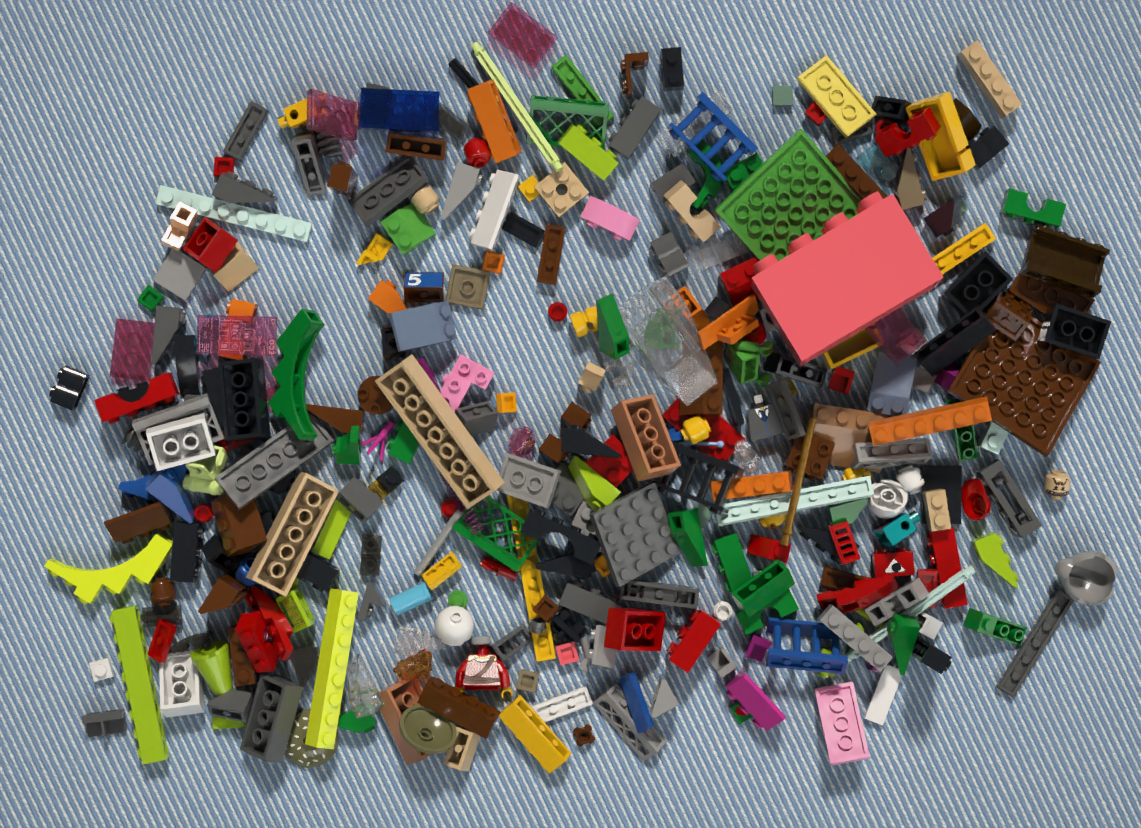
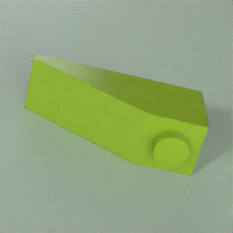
M576 455L573 457L568 468L591 509L597 511L614 502L621 492Z

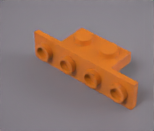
M750 295L698 331L701 349L705 350L718 340L730 345L735 344L742 337L759 326L758 319L752 317L759 312L756 296Z

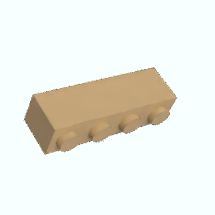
M978 40L957 55L1001 119L1022 105Z

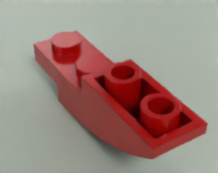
M882 575L871 579L863 578L855 581V588H844L839 591H825L817 594V601L822 610H825L831 604L835 608H839L842 614L853 612L887 597L898 588V584L894 575Z
M251 586L246 595L247 605L251 607L252 612H260L266 624L267 633L274 642L275 652L279 654L281 661L289 659L293 651L289 640L293 629L288 619L268 595L256 586Z

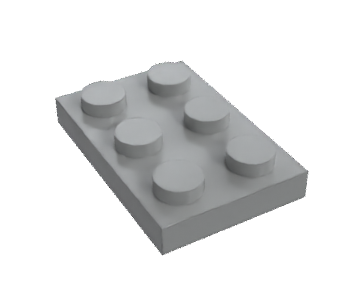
M506 453L499 474L504 483L496 491L549 509L561 471Z

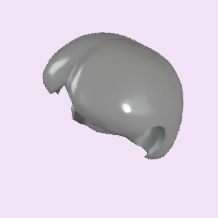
M1085 551L1075 554L1071 558L1062 559L1056 564L1055 573L1062 580L1063 588L1072 600L1084 605L1094 606L1105 603L1113 596V583L1117 578L1118 571L1115 563L1109 556L1098 551Z

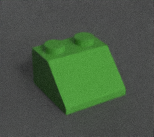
M412 203L397 210L380 222L404 256L436 235V232L424 215L419 213Z

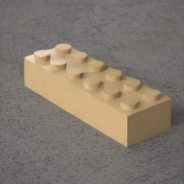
M299 472L266 536L267 541L262 544L246 578L280 595L287 596L339 490L307 473Z

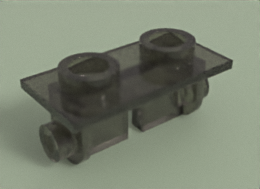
M181 605L142 607L140 620L143 622V627L157 626L159 619H166L174 625L183 624Z

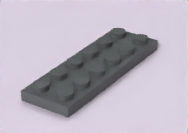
M310 411L308 415L318 435L314 441L299 440L289 425L215 477L217 484L238 510L334 442Z

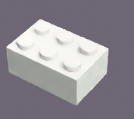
M205 413L146 428V436L157 471L216 456Z

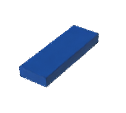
M635 671L628 672L619 678L639 734L647 731L654 725Z

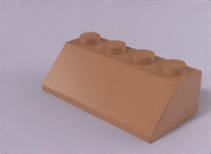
M414 674L373 694L406 765L419 762L431 755L420 752L410 746L402 737L399 729V721L403 712L411 706L418 705L417 702L422 693Z

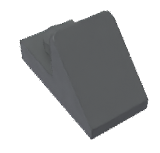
M371 580L368 581L357 617L361 621L371 617L374 608L371 606V603L382 607L387 606L375 582Z

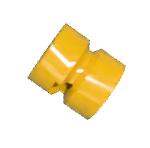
M595 305L586 308L583 313L578 311L569 314L578 338L588 335L590 330L592 332L598 331L597 308Z

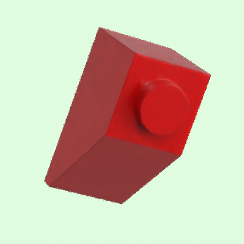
M751 534L747 553L772 560L779 559L781 562L787 563L791 543L788 546L780 545L781 540Z

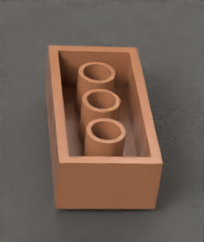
M654 394L620 401L611 409L638 482L669 475L681 466Z

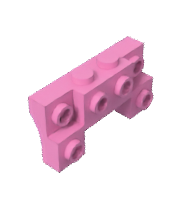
M460 354L450 374L446 373L441 381V384H443L441 395L455 413V409L460 407L471 384L474 383L486 390L495 372Z

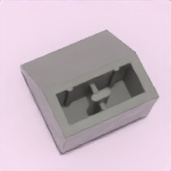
M596 625V628L591 631L590 643L594 644L593 649H589L587 662L591 663V668L614 670L617 650L604 647L606 626Z

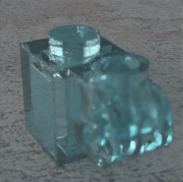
M877 143L856 157L866 173L874 168H880L879 177L884 182L891 181L896 176L897 171L900 170L894 160L890 161L889 157L884 156Z

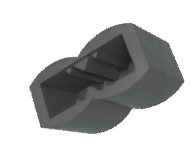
M672 232L650 242L652 247L649 250L653 258L657 257L661 264L658 267L663 276L667 275L669 278L689 267Z

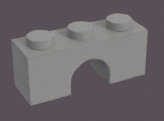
M918 577L864 610L873 625L877 626L891 618L893 614L922 601L929 593Z

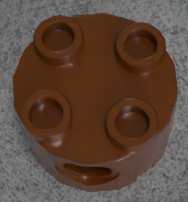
M371 376L365 379L357 391L361 407L366 412L374 415L385 414L394 408L375 382L380 376Z

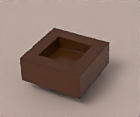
M544 595L532 611L549 623L561 608Z

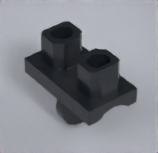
M564 608L552 619L562 628L560 630L554 626L551 629L556 634L553 640L557 641L561 638L566 643L569 639L564 634L566 632L578 642L581 639L580 635L586 627L579 620L570 627L566 622L572 614Z

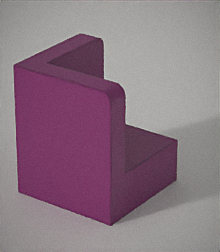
M952 362L936 374L937 377L934 382L948 390L961 366Z
M752 633L744 656L760 662L763 661L767 649L771 646V640Z

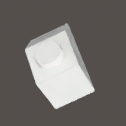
M903 609V610H901L900 612H898V613H896V614H900V613H902L903 611H905V610H907V609ZM921 612L916 616L921 627L919 632L934 640L943 622L925 612Z

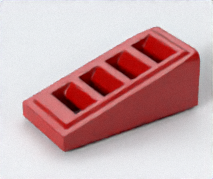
M848 521L829 526L840 564L844 565L860 560L861 558ZM846 529V532L835 534L837 530ZM848 536L847 540L838 542L837 540L839 538ZM850 543L851 547L841 550L840 546ZM853 551V555L843 557V554Z

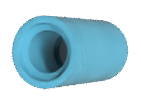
M423 582L389 599L393 610L398 616L433 600L428 585L426 582Z

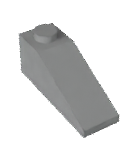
M457 162L441 220L446 221L474 192L476 185L480 186L483 175L480 174L481 170L479 168Z

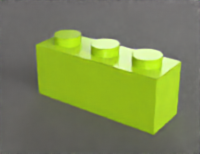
M572 124L558 140V143L604 181L618 165V162L615 160L617 156L609 149L605 152L601 148L602 143L595 137L590 139L585 134L588 131L581 125L574 126Z

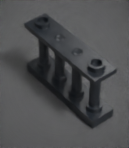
M672 442L678 459L684 455L689 457L688 461L690 463L679 490L669 487L674 474L672 472L664 476L662 483L653 481L656 483L658 491L666 495L668 492L698 502L710 507L709 511L721 515V512L728 514L729 510L722 507L723 501L732 479L736 475L742 477L745 470L739 466ZM702 462L707 464L706 468L708 469L697 497L686 492L696 466ZM721 469L725 471V477L713 504L705 501L704 498L714 472Z

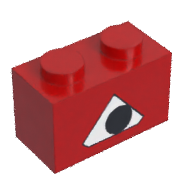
M907 547L895 548L896 551L888 552L887 548L876 549V553H871L873 577L877 578L882 575H915L913 551L907 550Z

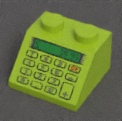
M299 587L289 591L287 596L281 595L276 598V604L288 619L293 633L305 629L316 622Z

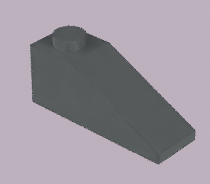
M315 130L298 133L292 140V146L308 196L327 192L322 157L319 155L320 148L317 146L318 140L316 139Z
M156 306L151 364L159 365L174 342V336L178 335L182 329V324H185L186 313L183 312L182 308Z

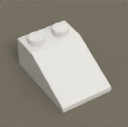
M193 650L168 653L166 662L159 663L160 710L166 718L205 712L202 675L191 660L190 653Z

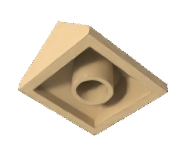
M237 241L234 250L228 254L224 264L217 272L209 268L213 276L228 292L259 269L258 265L239 241Z

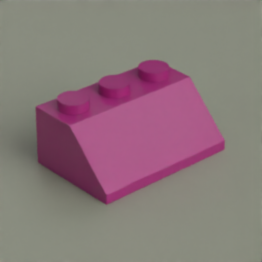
M742 670L725 685L728 689L725 693L733 701L737 699L741 703L739 708L746 715L750 713L755 718L752 722L759 729L763 727L768 731L786 718L779 708Z

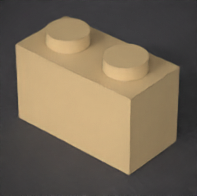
M945 489L923 491L922 496L928 530L933 532L951 529Z
M456 727V740L447 751L443 764L460 771H469L481 736L464 727Z

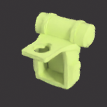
M214 446L216 456L186 463L185 466L189 470V474H186L183 479V489L214 496L224 494V491L215 481V477L221 474L222 469L225 467L228 457L226 450L223 447Z

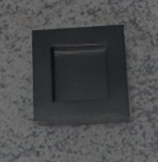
M392 466L376 478L387 494L404 482Z

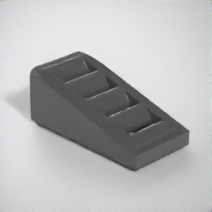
M521 624L489 647L497 659L504 662L531 643L533 638L525 625ZM519 631L522 633V635H523L524 638L526 639L524 642L522 641V639H521L520 636L518 635V632H519ZM511 637H515V639L519 643L518 646H516ZM508 641L512 650H509L504 642ZM499 646L503 648L506 653L505 655L501 653L498 648Z

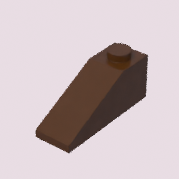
M306 404L307 410L340 432L348 434L351 426H359L360 434L363 433L365 411Z

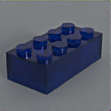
M360 88L358 90L357 130L437 133L439 131L440 92Z

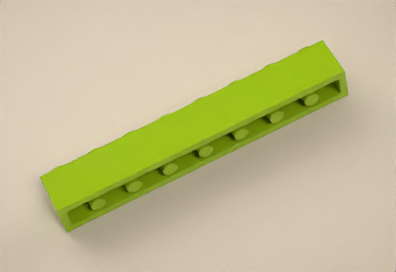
M139 605L112 610L110 622L116 631L114 641L119 646L118 661L123 665L122 680L127 685L126 699L131 704L130 719L135 724L133 733L135 740L139 743L137 750L139 760H142L143 764L166 760L170 756L150 658L147 655L148 649Z

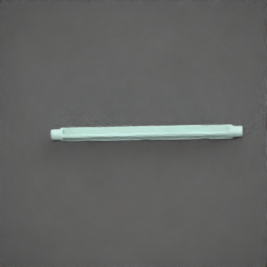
M972 565L966 569L963 568L945 583L931 591L922 601L909 607L899 615L916 617L970 579V576L976 573V570ZM888 623L869 636L877 644L889 636L887 632ZM852 648L844 655L848 656V662L860 656Z

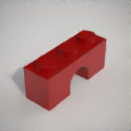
M930 107L912 114L907 121L911 129L909 133L903 132L896 122L879 130L874 139L885 157L890 155L897 156L904 151L903 149L907 147L912 149L919 145L920 141L924 139L929 141L937 136L936 133L941 126Z
M260 612L242 613L235 632L255 672L274 671L280 656L275 652L273 641L264 642L266 624Z

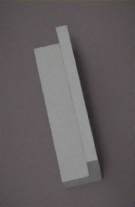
M929 438L900 440L873 446V442L855 443L853 445L855 460L850 465L852 470L925 464L933 455Z
M617 683L613 684L603 695L594 700L593 703L643 761L656 754L666 743L665 739L654 727L638 734L624 692ZM605 699L610 708L605 707L601 701ZM615 715L619 716L623 720V723L618 722L615 718ZM628 730L632 731L635 734V737H631L628 733ZM641 745L645 746L649 752L645 753L641 749Z

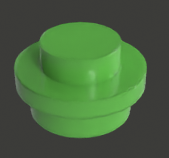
M461 590L453 591L448 597L450 606L464 608L467 605V595Z

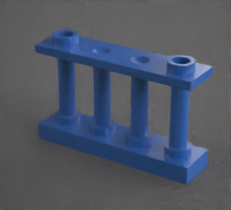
M702 91L696 98L698 102L696 104L697 107L677 126L671 122L668 126L670 129L668 132L675 140L679 138L711 171L710 175L714 180L724 183L727 178L723 174L743 154L749 153L752 155L758 147ZM707 111L712 116L711 120L689 140L682 132L702 112ZM721 125L726 130L725 134L703 154L696 145L716 126ZM735 139L739 143V148L717 168L710 159L729 140Z
M769 617L766 633H773V648L768 649L766 667L845 675L848 656L840 655V640L842 639L823 623ZM781 634L793 635V650L781 649ZM801 636L812 637V652L801 651ZM820 638L832 639V654L820 653Z

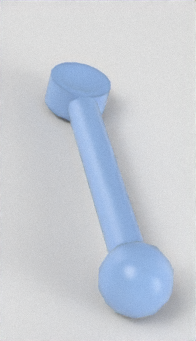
M689 440L683 441L685 447L700 445L723 448L724 446L723 441L698 442L696 444H692Z

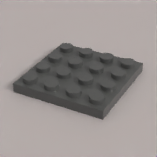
M649 482L589 514L616 587L628 583L680 554L677 542L671 534L669 520L655 482Z

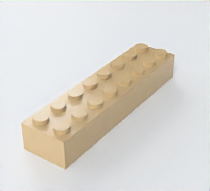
M413 354L375 380L376 384L467 509L495 492L504 483Z

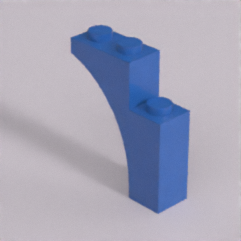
M186 464L170 468L175 472L181 485H183L185 475L189 474V470L185 466ZM155 471L141 479L120 482L118 489L123 491V495L133 498L134 495L142 497V501L151 504L153 501H159L145 490L146 480Z

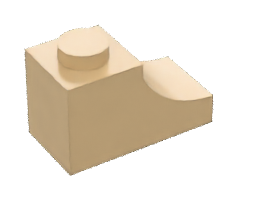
M588 362L578 382L581 385L580 389L591 393V391L596 392L606 370Z

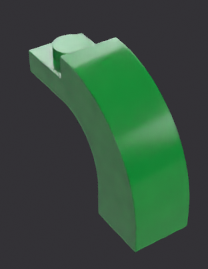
M703 140L696 145L703 154L711 148ZM690 151L687 157L702 168L705 177L703 188L696 196L697 199L690 206L697 210L698 207L702 209L709 200L706 198L707 195L712 199L716 197L722 182L714 180L710 175L711 171ZM715 154L710 161L719 168L721 163L717 154Z

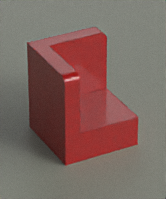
M839 366L833 368L828 389L849 394L855 371Z

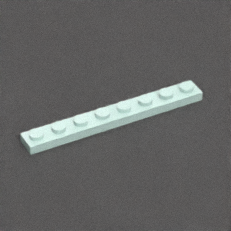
M160 185L156 200L157 205L175 209L178 203L181 202L197 210V215L307 243L312 228V223L162 185Z
M870 476L801 489L796 511L874 497ZM792 491L722 504V507L729 511L728 514L721 512V515L716 514L718 526L786 514Z

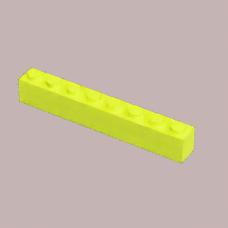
M330 588L305 744L309 746L334 749L358 592Z

